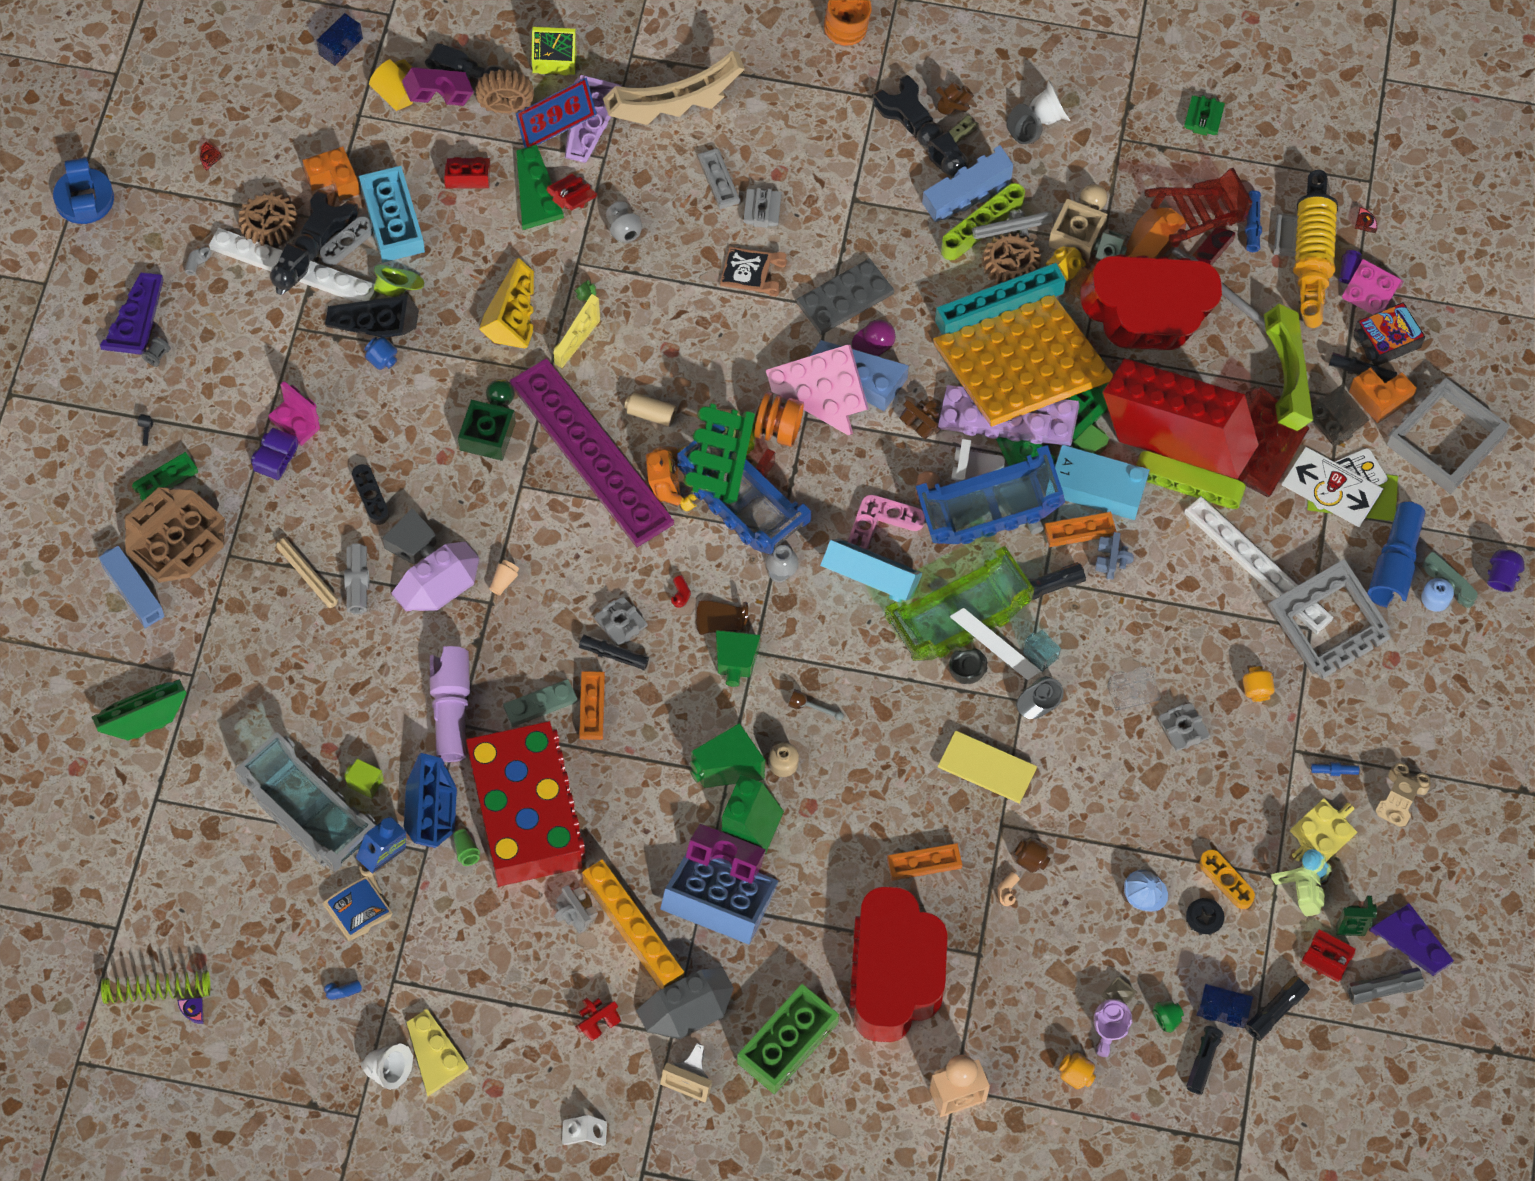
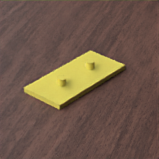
M955 731L938 768L1020 804L1037 766Z

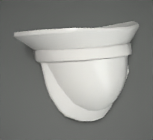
M1048 79L1047 89L1043 90L1042 93L1032 100L1029 108L1040 118L1041 123L1045 125L1053 124L1061 119L1071 121L1064 112L1050 79Z
M398 1043L371 1051L361 1063V1068H363V1071L369 1078L389 1090L396 1089L406 1082L412 1070L413 1055L408 1046Z

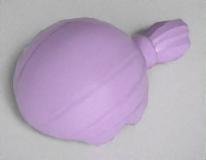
M1108 999L1102 1002L1094 1014V1026L1097 1033L1101 1036V1042L1096 1048V1054L1101 1057H1108L1112 1040L1125 1037L1133 1021L1129 1007L1119 999Z

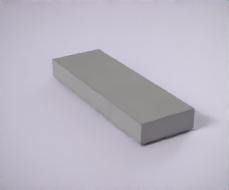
M716 148L699 153L698 160L719 210L740 204V198L719 149Z

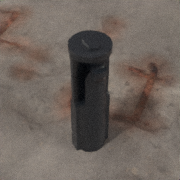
M1212 1026L1204 1027L1205 1035L1201 1036V1046L1186 1085L1187 1090L1197 1095L1203 1094L1217 1046L1221 1043L1220 1038L1224 1035L1220 1029Z

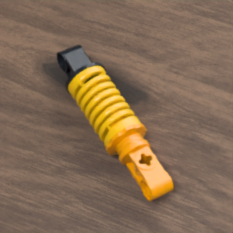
M1319 169L1310 172L1307 182V195L1297 201L1296 262L1293 272L1299 277L1298 286L1301 288L1300 311L1304 324L1309 328H1316L1323 322L1325 289L1329 286V278L1335 272L1336 214L1339 204L1335 198L1329 196L1330 186L1327 174Z

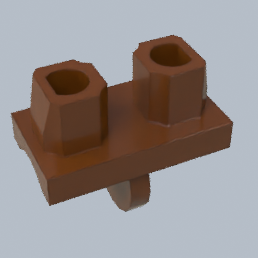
M952 82L947 88L939 86L935 90L943 96L937 104V109L941 114L949 115L954 109L964 112L970 109L967 102L974 95L967 86L960 88L957 83Z
M906 400L903 404L905 409L899 419L908 427L916 419H919L922 423L915 432L924 440L933 432L938 434L941 428L928 417L930 415L934 418L938 417L939 413L934 410L937 403L933 400L928 403L921 400L918 404L922 408L921 411L910 401Z

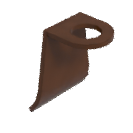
M699 601L696 612L698 633L704 635L715 633L716 630L726 632L743 631L748 619V602H743L741 607H736L714 601Z

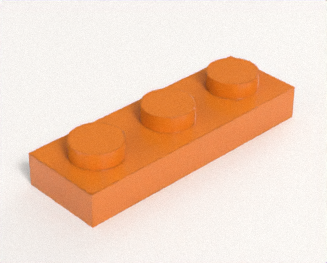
M1111 512L1045 523L1044 525L1049 547L1100 539V537H1111L1114 532H1117Z
M581 671L580 740H603L605 672Z
M958 843L887 855L892 881L962 869Z

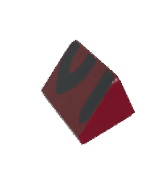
M1216 227L1192 256L1198 261L1206 262L1212 266L1234 241L1235 232Z

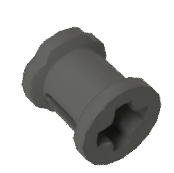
M154 337L152 340L153 344L147 351L143 352L142 358L150 365L158 367L160 359L166 352L168 353L171 350V347L163 339Z

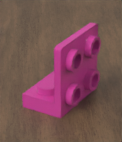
M1363 259L1342 298L1373 315L1387 308L1397 288L1400 289L1404 281Z
M283 381L280 385L284 402L268 415L269 420L283 432L296 436L298 444L302 446L320 429L319 416L316 412L317 406L310 398L305 399L294 385H288Z

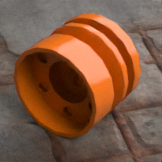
M829 0L824 20V31L828 38L834 43L843 46L861 42L866 36L872 7L870 0Z
M766 392L757 409L754 437L761 439L766 430L765 440L770 441L775 432L777 433L778 444L793 447L803 416L804 402L789 398L785 406L782 407V397L780 395L776 396L772 404L773 394Z

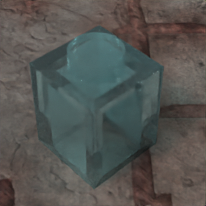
M1043 630L1039 631L1036 635L1032 633L1024 641L1023 654L1041 672L1059 659L1061 648Z

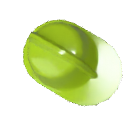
M376 265L374 267V272L377 275L374 284L376 292L390 297H398L407 289L418 290L424 287L425 282L423 278L414 272L386 265Z

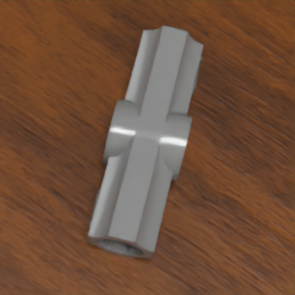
M352 544L347 547L346 551L347 569L344 571L345 589L347 590V612L358 615L367 612L369 569L367 568V546Z

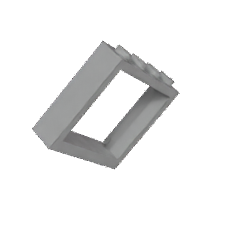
M1445 378L1440 384L1433 385L1429 391L1430 395L1427 398L1423 396L1416 404V409L1413 412L1408 411L1402 419L1403 423L1399 427L1397 425L1393 427L1392 431L1388 434L1390 438L1387 446L1449 494H1452L1502 441L1510 425L1449 379ZM1442 397L1491 433L1452 475L1448 474L1403 439Z

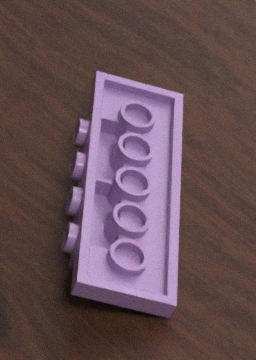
M947 385L938 427L941 430L963 432L969 436L981 434L992 439H996L999 436L1011 441L1028 440L1034 444H1042L1044 442L1071 446L1079 410V401L1063 399L991 427L964 387Z

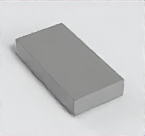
M1277 214L1274 255L1295 257L1297 216Z

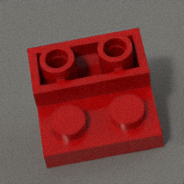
M447 158L444 173L445 188L490 189V158Z

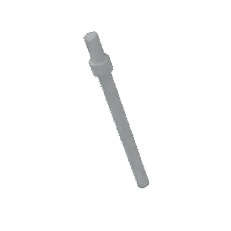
M1178 246L1172 251L1179 259L1190 258L1192 261H1198L1194 256H1189ZM1221 283L1222 295L1266 331L1264 317Z

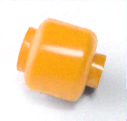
M1262 666L1250 668L1249 672L1243 676L1245 695L1247 698L1252 699V702L1269 700L1270 696L1274 694L1275 687L1272 672L1263 670Z
M1068 1053L1058 1067L1060 1078L1074 1089H1081L1084 1086L1089 1087L1096 1078L1094 1074L1095 1064L1080 1053L1072 1055Z

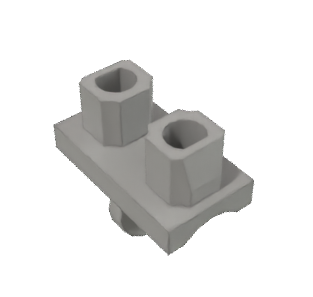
M569 885L562 887V893L556 899L558 903L555 906L558 912L554 917L558 922L565 920L568 925L573 924L580 934L586 930L588 924L596 919L598 912L592 905L583 908L581 903L584 902L586 896L581 887L571 889Z

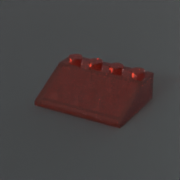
M1261 386L1245 394L1258 447L1236 480L1241 481L1250 489L1270 497L1308 432L1309 427L1306 425L1296 431L1278 423L1275 405L1278 400Z

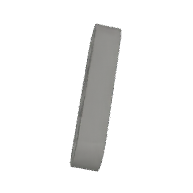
M359 217L328 241L320 250L322 262L328 266L338 264L373 234L371 220L367 217ZM361 226V227L364 228V227L367 226V229H366V230H364V229H360V230H359V227ZM349 237L353 241L349 245H343L341 240ZM328 252H329L330 254H333V253H334V256H333V257H332L331 255H328V256H327V253H328Z

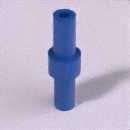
M1340 762L1311 764V773H1323L1330 776H1340L1341 774L1359 775V765H1341Z

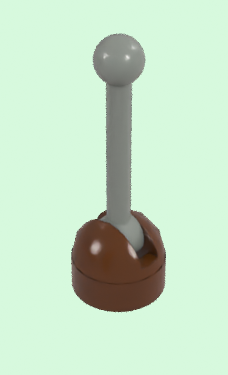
M794 689L788 704L789 707L801 709L804 706H808L834 716L838 721L844 718V714L840 711L834 712L808 702L803 692Z

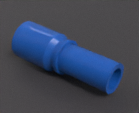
M1401 502L1398 504L1387 544L1383 546L1382 554L1377 558L1367 594L1372 602L1379 606L1387 608L1394 598V592L1401 596L1402 601L1406 602L1416 568L1414 564L1417 557L1415 552L1426 514L1425 509L1417 503Z

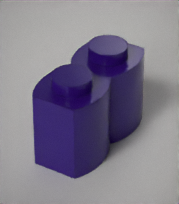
M272 428L269 433L266 432L261 441L262 446L258 451H254L251 463L255 472L279 480L284 474L288 463L293 458L299 444L296 436Z

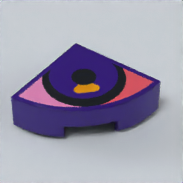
M202 998L177 1000L181 1013L193 1023L204 1024Z

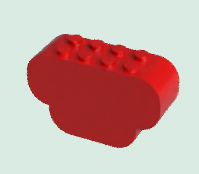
M1119 254L1105 257L1095 265L1083 281L1080 294L1083 310L1093 320L1103 322L1105 334L1114 345L1129 349L1176 350L1192 336L1201 325V322L1220 302L1222 286L1217 270L1203 261H1192L1190 258L1174 260L1169 257H1159L1156 259L1144 255L1127 257V255Z
M878 887L871 890L862 901L860 916H855L849 1008H854V1024L857 1031L864 1038L875 1042H895L902 1039L909 1032L912 1021L930 1019L941 1007L946 983L948 934L944 923L937 916L931 913L919 912L918 902L909 891L897 887Z

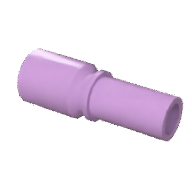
M444 646L441 658L430 655V695L435 698L432 702V707L434 709L436 726V757L442 758L444 762H458L466 758L465 709L468 707V701L465 697L470 694L469 651L455 646Z

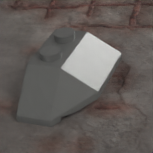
M723 967L699 970L657 991L636 1010V1013L647 1033L682 1039L724 1018L734 987Z

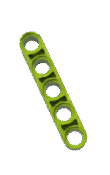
M1017 183L1008 185L943 236L941 247L943 258L955 260L983 238L974 239L972 233L974 227L1006 221L1009 219L1011 210L1021 209L1025 196L1024 187Z
M1148 451L1141 452L1136 466L1150 469L1147 478L1149 483L1195 498L1202 497L1207 502L1229 509L1240 507L1246 489L1245 484L1239 480Z

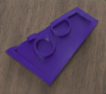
M1410 903L1370 929V932L1388 941L1391 947L1402 951L1409 956L1412 962L1432 976L1451 965L1454 961Z

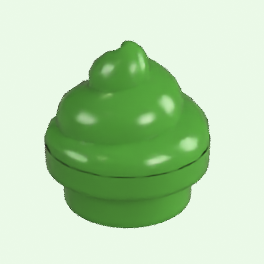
M589 280L574 290L577 293L576 297L580 301L587 302L591 294L596 296V286L594 283L591 284Z

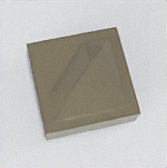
M1117 976L1104 991L1102 997L1106 1000L1119 999L1127 1005L1136 995L1137 991Z

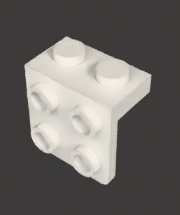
M962 439L961 447H956L954 460L959 462L958 467H953L951 480H955L956 483L1004 468L1005 458L999 455L970 451L971 440ZM1001 487L994 490L995 497L999 496Z

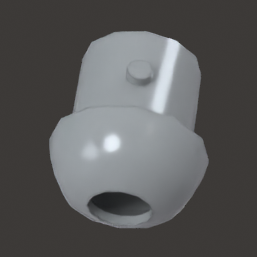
M616 202L607 209L606 217L611 225L610 232L616 240L622 243H630L640 236L642 230L640 216L633 213L628 203Z

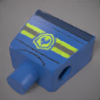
M392 817L383 819L365 834L356 859L373 874L405 850V829Z

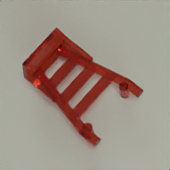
M1230 168L1220 178L1195 183L1192 186L1193 188L1156 187L1146 189L1144 192L1146 198L1155 197L1150 205L1153 209L1159 208L1165 196H1172L1189 226V230L1179 229L1177 233L1169 235V241L1173 247H1178L1182 241L1215 227L1222 226L1224 228L1227 225L1232 226L1235 223L1244 222L1252 205V200L1234 168ZM1183 196L1189 197L1203 224L1199 225ZM1200 197H1204L1215 216L1214 219H1211ZM1219 198H1221L1228 213L1224 214L1217 201Z

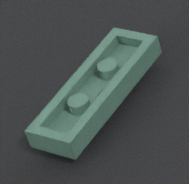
M569 679L504 703L503 707L511 726L515 727L577 703V697Z

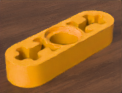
M1215 850L1205 851L1199 862L1202 871L1237 908H1249L1255 898L1254 890L1219 852ZM1207 858L1209 860L1214 858L1216 860L1215 864L1207 865ZM1223 874H1229L1233 877L1234 882L1226 885L1222 883L1220 877ZM1237 884L1240 885L1237 890L1235 889L1234 892H1231ZM1247 894V901L1245 899L1239 900V895Z

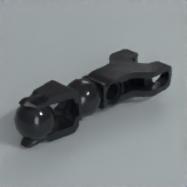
M909 75L899 79L900 94L889 95L882 89L872 93L873 104L884 118L900 121L918 139L919 144L927 148L931 162L945 174L954 178L959 169L964 166L968 168V159L959 150L950 132H943L941 126L933 122L929 112L919 102V86Z
M319 189L310 199V217L301 229L300 235L293 239L292 244H286L278 263L271 269L270 280L276 287L277 294L282 295L289 291L307 274L310 260L317 256L321 247L327 243L334 233L341 232L356 219L358 204L347 201L342 206L334 207L328 205V192Z

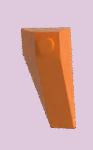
M1150 207L1137 221L1126 245L1127 251L1125 255L1127 257L1144 255L1156 259L1162 257L1184 235L1187 219L1171 208Z

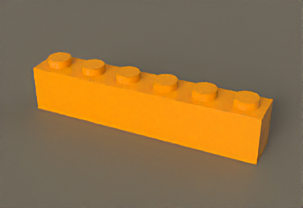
M603 859L582 872L583 883L658 987L663 989L683 979V969Z

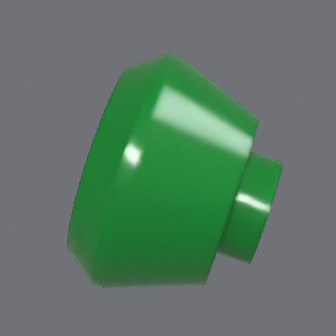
M1162 1001L1156 1002L1153 1007L1154 1017L1164 1032L1172 1033L1181 1024L1184 1013L1178 1003Z

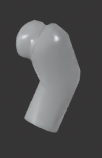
M1020 209L1011 210L1009 214L1010 219L1025 216L1024 212ZM1028 228L1017 230L1020 238L1023 239L1027 236L1029 239Z
M202 247L191 252L188 257L185 273L192 276L195 275L198 265L210 258L211 250L208 247Z

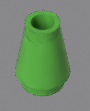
M465 829L456 831L453 837L457 860L463 866H471L477 863L480 859V850Z

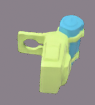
M1314 849L1304 853L1302 858L1303 867L1271 874V878L1276 885L1296 882L1298 904L1305 916L1320 914L1325 898L1324 890L1320 886L1321 883L1327 881L1329 873L1332 872L1331 865L1326 862L1324 854Z

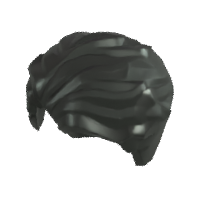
M976 648L966 651L956 650L951 655L949 661L950 674L961 684L976 683L987 672V658Z

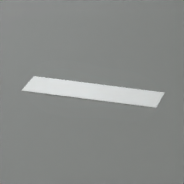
M965 608L950 616V618L1025 679L1029 680L1041 672V670Z

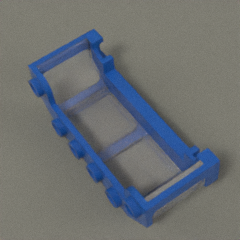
M714 424L711 431L722 434L726 429L723 426ZM693 441L677 454V466L684 476L690 472L695 473L697 465L689 462L688 455L694 450L700 451L701 443ZM708 446L706 453L721 457L723 449ZM745 460L736 502L731 504L722 502V495L719 499L713 498L714 493L700 489L698 493H694L699 500L703 499L708 504L713 514L719 515L723 519L725 525L730 530L734 529L739 534L741 541L745 545H750L754 550L767 554H772L774 549L801 526L804 527L811 522V510L804 503L800 507H798L796 501L791 503L747 460ZM703 467L702 475L717 479L718 471Z

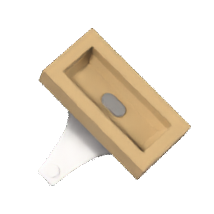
M697 1043L691 1055L682 1063H674V1065L666 1063L660 1085L706 1103L710 1094L712 1080L708 1079V1076L702 1069V1060L705 1057L704 1045Z

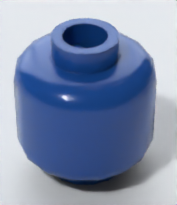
M374 337L364 349L366 351V360L378 370H382L385 367L390 369L398 360L395 357L397 348L383 337Z

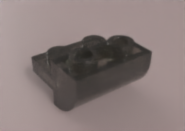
M1342 385L1325 398L1320 397L1311 404L1313 422L1333 446L1340 445L1352 438V434L1370 420Z

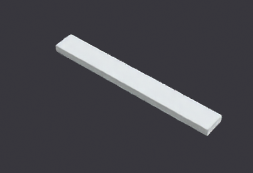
M1199 497L1185 509V515L1276 598L1298 586L1204 498ZM1318 603L1295 615L1316 635L1333 620V616Z

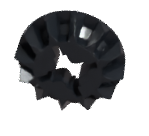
M1197 899L1187 908L1186 922H1188L1191 930L1198 932L1199 935L1208 934L1210 936L1219 931L1224 923V911L1212 899ZM1202 909L1206 916H1212L1209 918L1208 924L1203 919H1197L1201 917Z

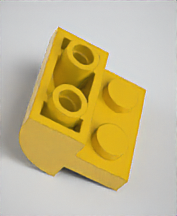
M390 59L385 61L375 70L369 81V85L396 111L413 103L409 100L402 80L412 68L405 59L394 63Z

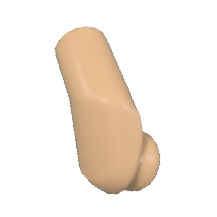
M1010 872L997 887L999 901L1004 906H1010L1016 900V897L1013 896L1012 888L1020 878L1014 872Z

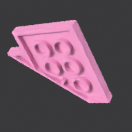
M845 345L766 370L773 393L780 395L786 400L792 398L803 401L805 411L847 435L853 434L848 416L869 410L851 345Z

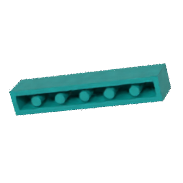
M1057 263L1048 265L936 307L935 323L942 335L952 334L960 331L965 326H973L981 323L984 319L997 317L1005 311L1021 308L1026 303L1037 302L1045 296H1059L1064 293L1066 279Z

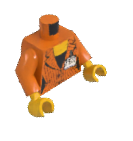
M660 446L651 453H647L648 482L658 501H664L677 506L680 504L684 511H690L697 505L692 503L697 499L695 495L690 494L685 498H682L680 495L676 457L686 446L679 449L676 447Z

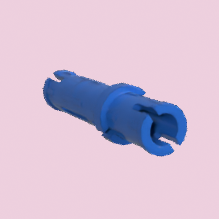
M1256 190L1247 193V226L1245 227V234L1247 235L1246 250L1249 252H1258L1260 250V235L1262 234V227L1260 226L1261 193Z

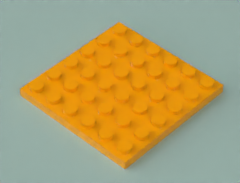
M1054 295L1045 296L1031 304L1026 303L1021 308L1013 311H1005L997 317L984 319L976 325L965 326L960 331L952 334L947 333L933 338L934 346L991 427L1108 383L1113 377V373Z

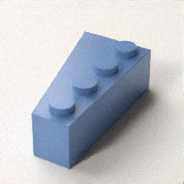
M1001 145L994 148L995 153L987 158L985 155L977 159L978 162L969 169L965 166L959 169L954 178L946 177L923 191L922 204L934 222L946 220L959 211L968 210L974 204L983 203L1011 184L1013 163Z
M821 340L810 356L842 346ZM852 349L866 401L885 411L906 382L909 366Z

